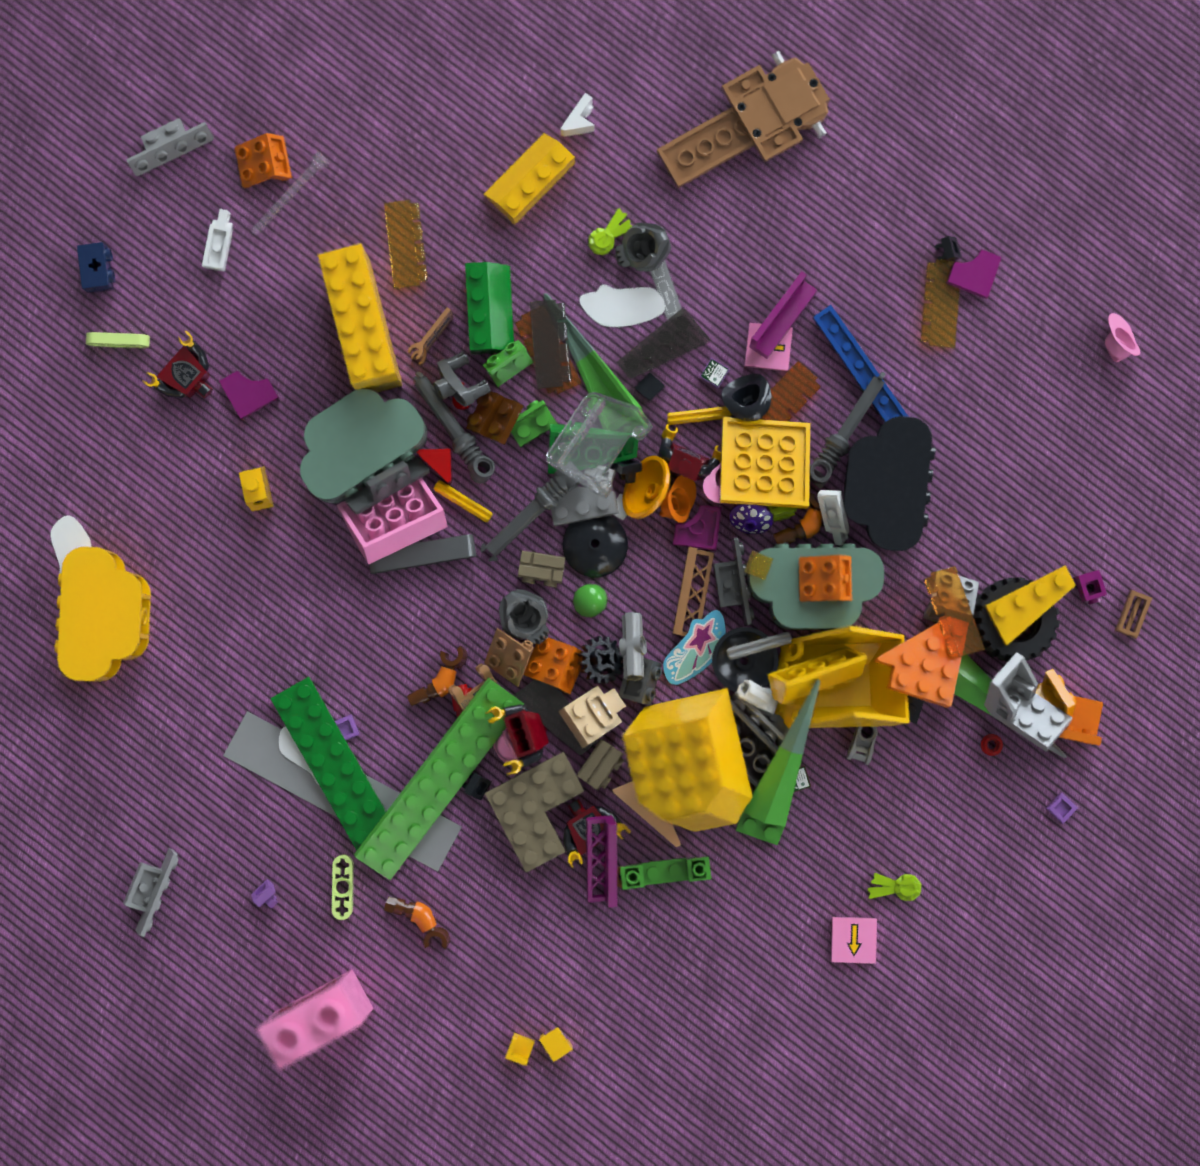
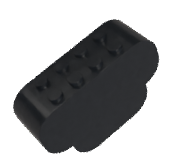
M905 416L891 418L880 427L877 436H867L855 442L850 448L847 457L843 494L846 515L857 524L867 525L869 539L876 546L886 550L905 551L914 547L922 536L923 527H927L928 514L925 513V505L930 504L931 491H927L928 483H932L933 469H930V461L935 459L936 447H932L933 438L930 428L918 418Z

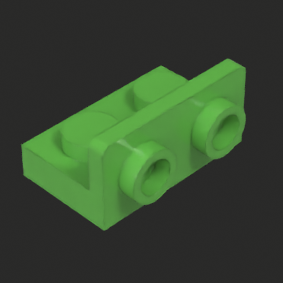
M517 340L509 343L500 353L489 357L483 366L496 386L499 387L532 364L533 361L527 353L525 346Z
M538 400L533 401L527 406L528 410L519 415L511 433L520 448L549 431L550 424H557L544 400L540 402Z

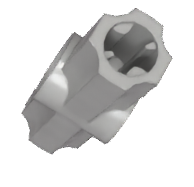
M628 612L622 616L623 638L619 641V649L623 657L624 679L640 681L644 678V655L647 652V644L643 636L642 615L640 613Z

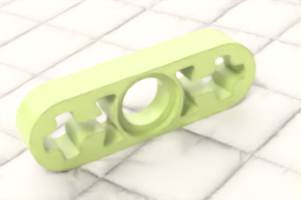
M86 333V345L96 347L149 348L150 336L144 334Z
M345 854L336 857L332 865V914L338 920L347 919L353 912L354 862L350 856ZM342 859H345V863H349V867L345 868V875L349 874V878H337V874L341 875L342 871L341 867L337 866V863H340ZM339 881L348 883L349 890L347 893L338 892L337 883ZM336 896L340 898L349 896V900H344V907L348 908L344 915L337 911V908L341 906V899L336 900Z

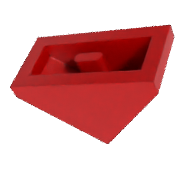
M419 449L416 452L449 485L453 482L451 449Z

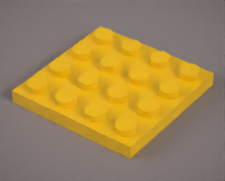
M723 417L720 503L808 509L810 423L772 420L744 421L738 418Z

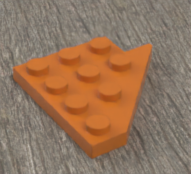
M947 617L875 658L874 662L891 667L887 689L942 707H951L969 623Z

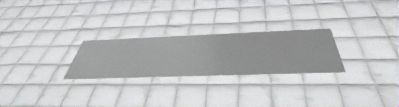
M247 711L223 756L337 817L312 774L286 758L279 750V735L282 729ZM367 776L387 811L400 793ZM440 815L409 856L438 871L462 826Z

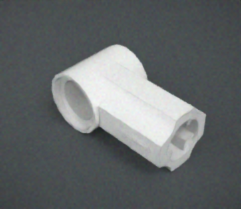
M744 680L737 690L739 698L755 706L762 714L773 716L778 701L773 699L771 689L763 688L751 680Z

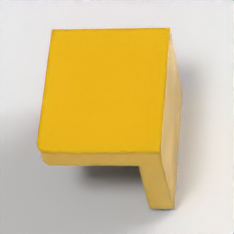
M559 1027L539 1037L553 1062L572 1051V1044L564 1037Z
M514 1033L505 1058L526 1066L535 1040Z

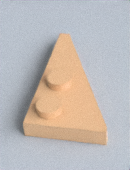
M633 781L612 789L614 794L675 847L681 845L673 824L662 820L638 803Z

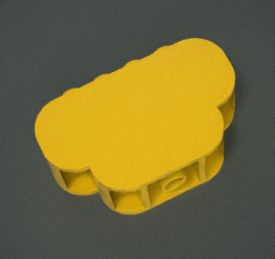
M78 547L70 551L62 563V573L58 575V585L61 587V594L57 597V608L60 609V615L56 619V630L59 631V636L55 642V653H58V665L62 673L72 680L106 681L117 674L122 660L138 658L145 652L148 646L151 590L143 577L126 571L124 562L114 552L98 547Z

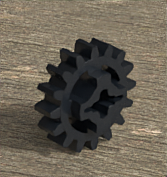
M601 636L595 637V640H587L588 645L581 646L584 652L578 653V656L582 658L578 665H583L584 667L580 672H587L586 679H593L594 684L600 682L607 684L609 681H615V675L619 676L622 674L619 668L624 667L623 663H621L623 657L619 653L620 649L615 647L617 641L610 642V637L608 636L603 637V639ZM604 646V648L601 650L596 649L595 647ZM602 671H604V672L607 671V672H608V673L605 674V675L599 674V673L602 672Z

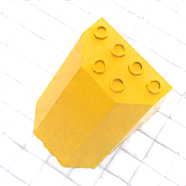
M848 626L794 638L790 644L780 647L781 653L778 656L777 671L843 647L854 649L865 654L867 657L862 675L854 678V681L836 684L830 690L818 691L809 728L895 726L909 723L908 695L887 689L891 667L874 662L875 658L905 642L904 635ZM807 697L797 698L794 703L786 705L778 702L774 713L780 715L784 720L783 723L790 728Z

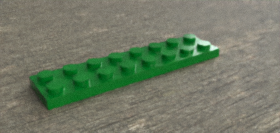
M307 677L270 699L355 849L358 850L387 811L349 744L344 739L342 732L335 723L310 677Z

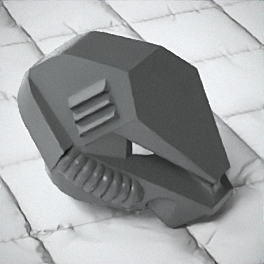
M636 223L623 236V244L616 247L615 257L618 265L622 267L632 266L641 272H650L658 269L671 251V244L666 230L657 224Z
M516 589L502 598L499 604V616L502 630L506 634L519 640L528 639L533 644H541L548 638L549 629L546 626L548 608L542 597L527 590Z

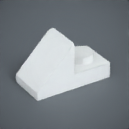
M586 93L583 95L562 125L561 135L565 137L594 131V124L583 118L584 116L587 118L593 110L591 96Z

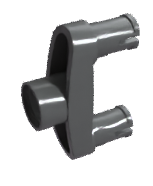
M463 351L449 359L444 358L437 362L441 379L435 381L433 385L442 400L452 396L462 406L467 407L474 403V400L490 393L491 390L485 380L469 388L464 387L453 372L469 364L468 357Z

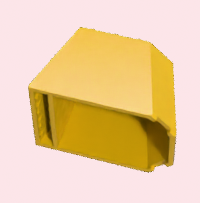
M728 688L645 706L623 735L637 801L666 822L693 832L736 824L745 807L753 798Z

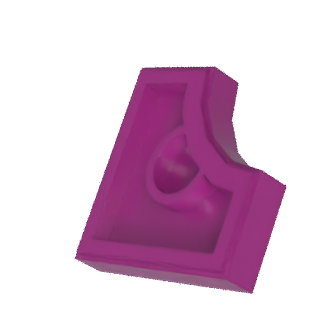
M982 249L976 258L970 262H954L946 283L986 299L989 296L1002 257Z
M237 370L219 381L241 420L279 399L268 378L261 381L249 380L243 377Z
M700 505L697 514L691 520L684 523H675L672 545L716 551L722 507Z

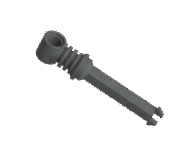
M883 371L878 377L874 376L838 433L825 438V448L821 449L823 453L819 452V457H816L810 466V480L813 483L822 484L826 482L835 470L833 466H837V462H840V457L849 453L848 440L885 383L882 381L886 374ZM815 467H823L825 477H817L814 473Z
M420 372L415 373L416 376L413 377L415 387L453 440V453L462 456L461 459L465 465H468L470 477L474 482L479 484L486 483L494 473V462L485 455H482L483 451L480 450L479 446H476V436L464 432L444 401L438 396L428 378L424 377ZM477 467H484L487 473H480Z
M571 461L564 463L554 473V478H551L550 482L546 483V486L544 485L536 489L535 499L487 545L485 543L481 545V553L488 549L493 555L489 561H497V556L542 512L551 508L555 509L559 499L563 498L562 494L565 496L567 494L566 491L570 492L584 480L585 477Z

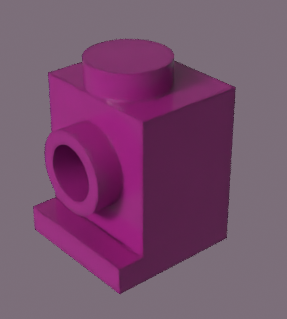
M1100 570L1073 577L1082 602L1088 601L1089 605L1102 601L1101 597L1107 595ZM1088 584L1092 586V592L1090 593L1086 587Z

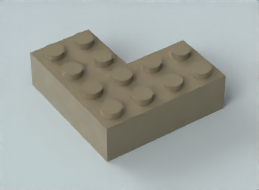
M564 751L485 793L526 873L566 852L546 811L584 792V788Z

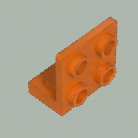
M265 133L235 146L243 188H249L271 178L284 181L292 178L284 136Z
M851 556L800 557V601H852Z
M548 637L541 644L535 645L524 671V676L571 694L582 665H578V662L582 661L578 653L583 651Z
M1074 696L1076 705L1072 721L1058 738L1100 746L1102 737L1097 736L1103 702Z

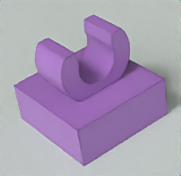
M268 879L251 894L253 902L258 907L266 903L272 909L278 903L277 897L274 895V884Z

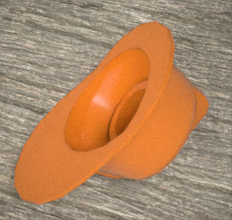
M679 475L661 503L659 515L674 519L678 523L685 522L696 500L697 489L695 482Z

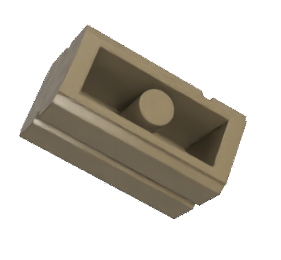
M522 550L518 578H522L523 583L535 584V580L543 581V586L556 588L557 584H562L566 557Z
M601 739L576 776L596 790H599L600 787L605 789L612 779L609 776L613 769L617 771L624 762V759L621 758L623 753Z

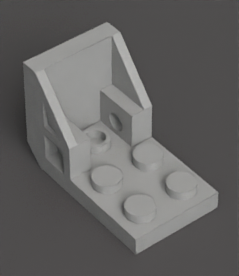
M1015 653L991 681L984 705L990 715L1047 752L1071 723L1072 717L1035 693L1038 683L1024 657Z

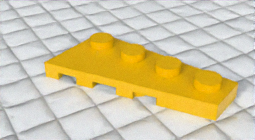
M1062 566L985 605V608L1004 645L1007 646L1076 585L1067 567Z

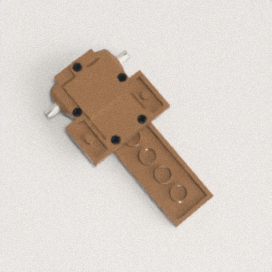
M778 51L771 56L777 65L772 72L765 75L761 66L758 65L722 85L721 89L730 102L731 108L657 149L659 157L677 188L684 186L753 146L756 147L763 161L767 162L802 142L803 138L799 133L800 130L814 128L818 138L826 135L827 132L821 123L828 114L827 105L830 98L808 62L803 64L797 58L784 61Z

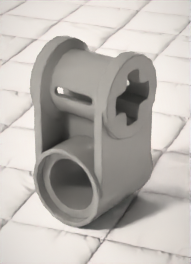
M875 726L871 727V735L864 738L861 735L863 727H856L848 749L847 760L855 759L864 762L865 765H869L877 737V728Z

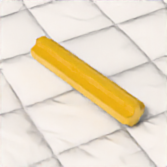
M724 406L668 413L667 421L669 425L720 420L723 417L731 418L732 414Z
M441 480L436 482L433 488L434 491L484 522H488L493 515L491 511Z

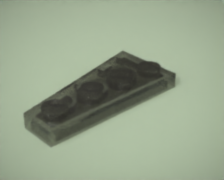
M683 307L618 360L616 364L629 380H632L710 343L711 339Z
M534 680L514 695L524 703L527 709L538 713L543 725L580 756L598 743L595 740L588 746L581 747L558 712L570 704L559 689Z

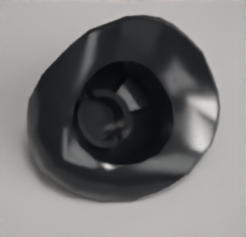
M749 374L739 377L727 384L721 392L722 401L726 408L735 417L744 421L759 420L767 413L771 405L772 395L768 380L761 374Z

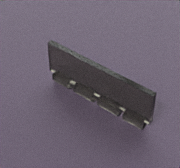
M556 300L530 302L537 389L563 387V383L572 381L570 366L561 365V363L570 362L568 344H560L561 341H568L567 323H558V320L566 319L565 303H556Z

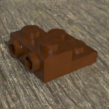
M491 391L477 399V406L473 414H470L467 418L468 425L466 429L478 436L505 445L524 405Z

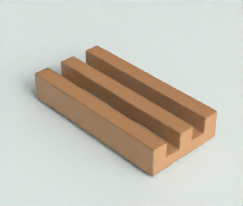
M1130 590L1115 631L1137 639L1152 597ZM1134 596H1136L1137 598H1136V600H1135L1134 606H1133V608H1132V611H1131V613H1130L1129 619H1128L1127 624H1126L1125 629H1124V628H1123L1124 622H1125L1126 617H1127V615H1128V612H1129V609H1130L1131 604H1132V602H1133ZM1143 599L1145 600L1143 607L1139 614L1133 632H1131L1130 629L1136 616L1140 602Z

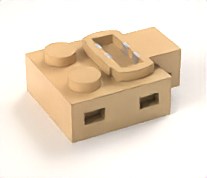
M596 686L558 712L581 747L584 748L622 723L617 712L626 707V705L614 688L604 694L600 687Z

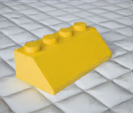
M543 133L484 193V196L515 225L575 164V156L559 141Z
M843 647L769 673L767 675L773 699L784 705L794 703L797 698L807 697L818 679L820 681L818 691L833 689L839 683H850L854 681V678L862 675L867 657L865 654L854 649Z

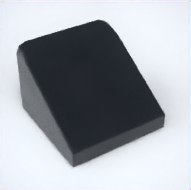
M649 372L634 388L650 403L665 389V385Z

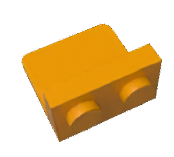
M1054 669L1046 671L1043 682L1038 684L1035 693L1072 717L1076 705L1075 697L1071 692L1068 693L1063 678L1057 675Z

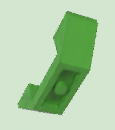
M709 857L668 859L620 867L623 890L645 887V885L711 879Z

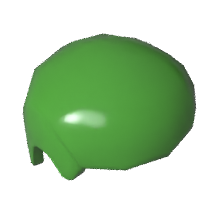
M585 584L574 593L573 605L575 611L581 616L592 618L605 610L608 597L605 590L599 585Z

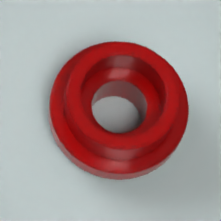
M996 734L985 735L980 743L981 750L989 756L998 755L1003 748L1002 739ZM991 740L995 743L993 749L988 748V742Z

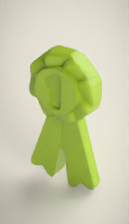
M620 208L617 209L606 229L597 228L589 235L588 246L595 254H608L614 248L615 238L626 234L628 229L632 227L630 219L619 226L627 216V213H622Z
M874 873V879L871 883L882 885V887L868 888L870 892L869 899L896 893L903 901H913L921 894V882L912 874H903L897 880Z

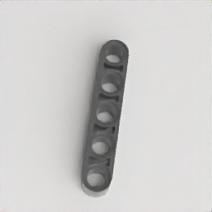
M473 534L411 544L369 564L370 574L476 557Z

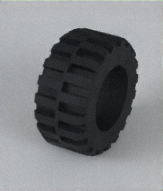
M1022 577L1003 579L987 586L983 590L984 592L976 598L974 615L970 621V625H973L974 628L972 634L974 638L978 639L980 648L985 649L991 657H996L1001 661H1009L1015 653H1018L1027 661L1040 656L1043 651L1048 650L1051 646L1050 642L1055 640L1057 636L1055 630L1059 628L1060 621H1057L1059 610L1054 605L1034 621L1032 631L1026 638L1019 641H1011L1007 646L1004 645L985 608V605L1033 582V580H1026Z

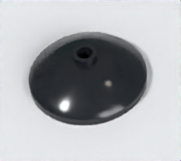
M609 515L569 524L563 536L562 548L564 557H566V561L572 569L583 576L599 578L613 573L621 566L627 555L628 539L622 525ZM593 540L599 541L600 544L597 548L591 546Z
M740 627L727 632L718 640L712 654V666L717 679L722 685L731 691L737 692L739 685L744 680H751L763 688L769 684L767 674L778 669L779 660L776 648L745 656L748 659L746 665L740 663V658L729 660L727 655L728 648L767 638L768 636L755 628Z

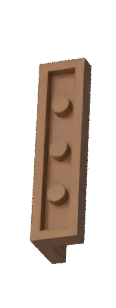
M693 547L688 548L673 635L685 637L688 632H683L684 622L690 617L694 620L693 615L698 613L697 619H702L714 557L713 552L702 551ZM696 555L709 557L707 566L701 570L695 564ZM695 568L697 573L693 575V571ZM706 570L705 577L701 573ZM699 574L704 581L703 588L695 592L691 582ZM702 591V596L700 599L697 594ZM695 596L700 602V607L691 613L687 604L688 600Z

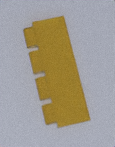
M410 200L384 203L394 289L420 286V282L428 280L426 265H418L419 262L426 261L424 243L415 244V241L423 240L421 222H413V220L421 219L419 203H411Z
M936 259L935 263H927L926 279L934 280V282H925L924 300L932 301V304L924 303L922 321L929 322L930 325H922L921 341L929 342L928 346L955 348L960 289L947 284L946 281L952 264L956 261Z

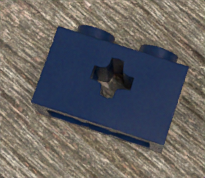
M103 242L77 245L82 289L87 293L113 290L115 273L113 269L111 270L110 261H113L111 248H108Z

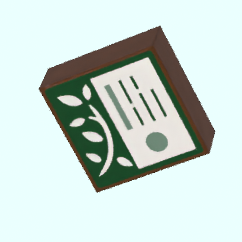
M805 766L799 768L794 792L811 787Z

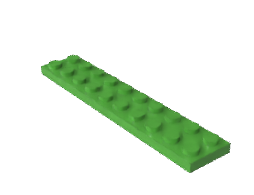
M488 677L466 709L459 715L355 852V858L391 880L500 737L502 731L506 729L503 716L495 723H489L488 720L493 718L494 715L492 713L486 714V712L493 707H498L502 710L503 707L524 705V703Z

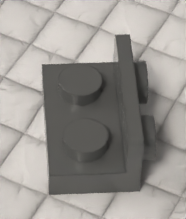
M644 658V678L640 681H630L623 678L619 692L620 698L650 706L656 695L655 687L662 673V664Z

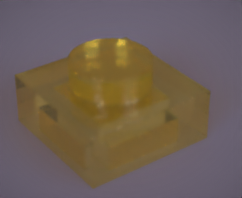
M752 551L744 572L765 580L773 558Z

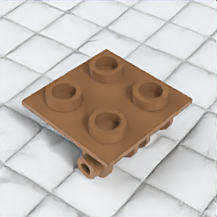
M497 628L484 664L518 687L533 651V643L525 640L520 644Z

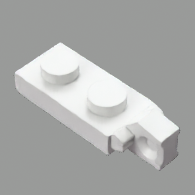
M220 209L218 220H213L212 224H210L202 262L203 268L225 272L233 233V223H229L231 213L228 210Z
M820 490L817 497L825 530L833 534L835 545L842 546L848 539L849 524L841 491Z

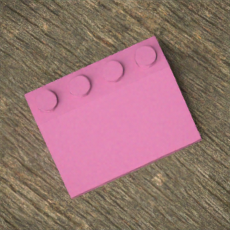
M422 477L358 515L350 509L345 501L337 504L342 518L368 564L448 527L443 508Z

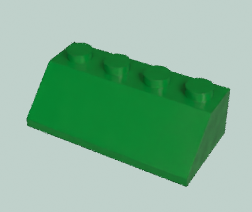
M491 262L465 263L471 355L500 353L509 343L514 342L510 265Z

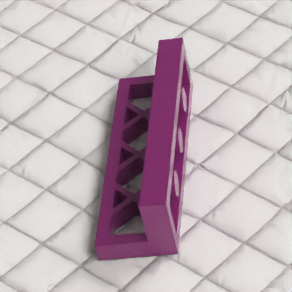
M802 271L751 338L749 347L766 359L769 358L817 293V289L805 282L807 274Z
M613 816L586 818L587 902L606 901L608 908L617 907V823ZM604 823V829L598 836L592 832V824ZM599 842L604 846V850L596 856L592 852V848ZM599 862L604 866V871L597 877L592 873V869ZM600 883L604 887V894L592 895V889Z

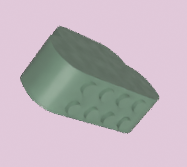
M355 390L313 417L306 425L304 440L310 452L305 455L301 462V478L309 491L323 502L331 504L340 503L367 486L366 481L401 461L405 463L412 461L416 457L414 454L419 449H422L427 441L428 432L426 424L415 407L406 400L391 399L384 402L381 396L372 390Z
M776 544L774 548L764 549L756 554L747 567V586L750 588L752 597L759 602L769 604V614L773 622L787 630H835L848 627L859 618L862 603L876 597L884 584V566L881 558L870 549L856 548V544H842L839 548H833V544H820L818 548H811V544H798L796 548H789V544ZM851 556L852 601H800V557Z

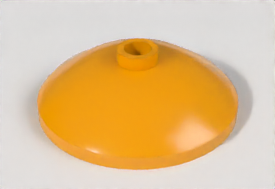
M649 456L641 461L642 471L636 472L635 482L625 484L622 499L623 508L626 514L634 519H642L655 512L668 492L670 484L669 467L667 462L658 456Z

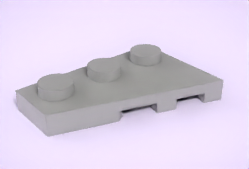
M576 487L570 492L566 491L567 494L565 496L562 494L563 498L557 502V507L555 509L551 508L554 526L619 514L614 491Z

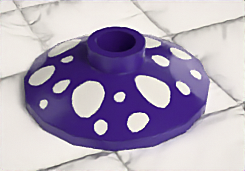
M738 504L730 512V522L733 527L741 532L760 534L770 529L773 524V515L765 506Z

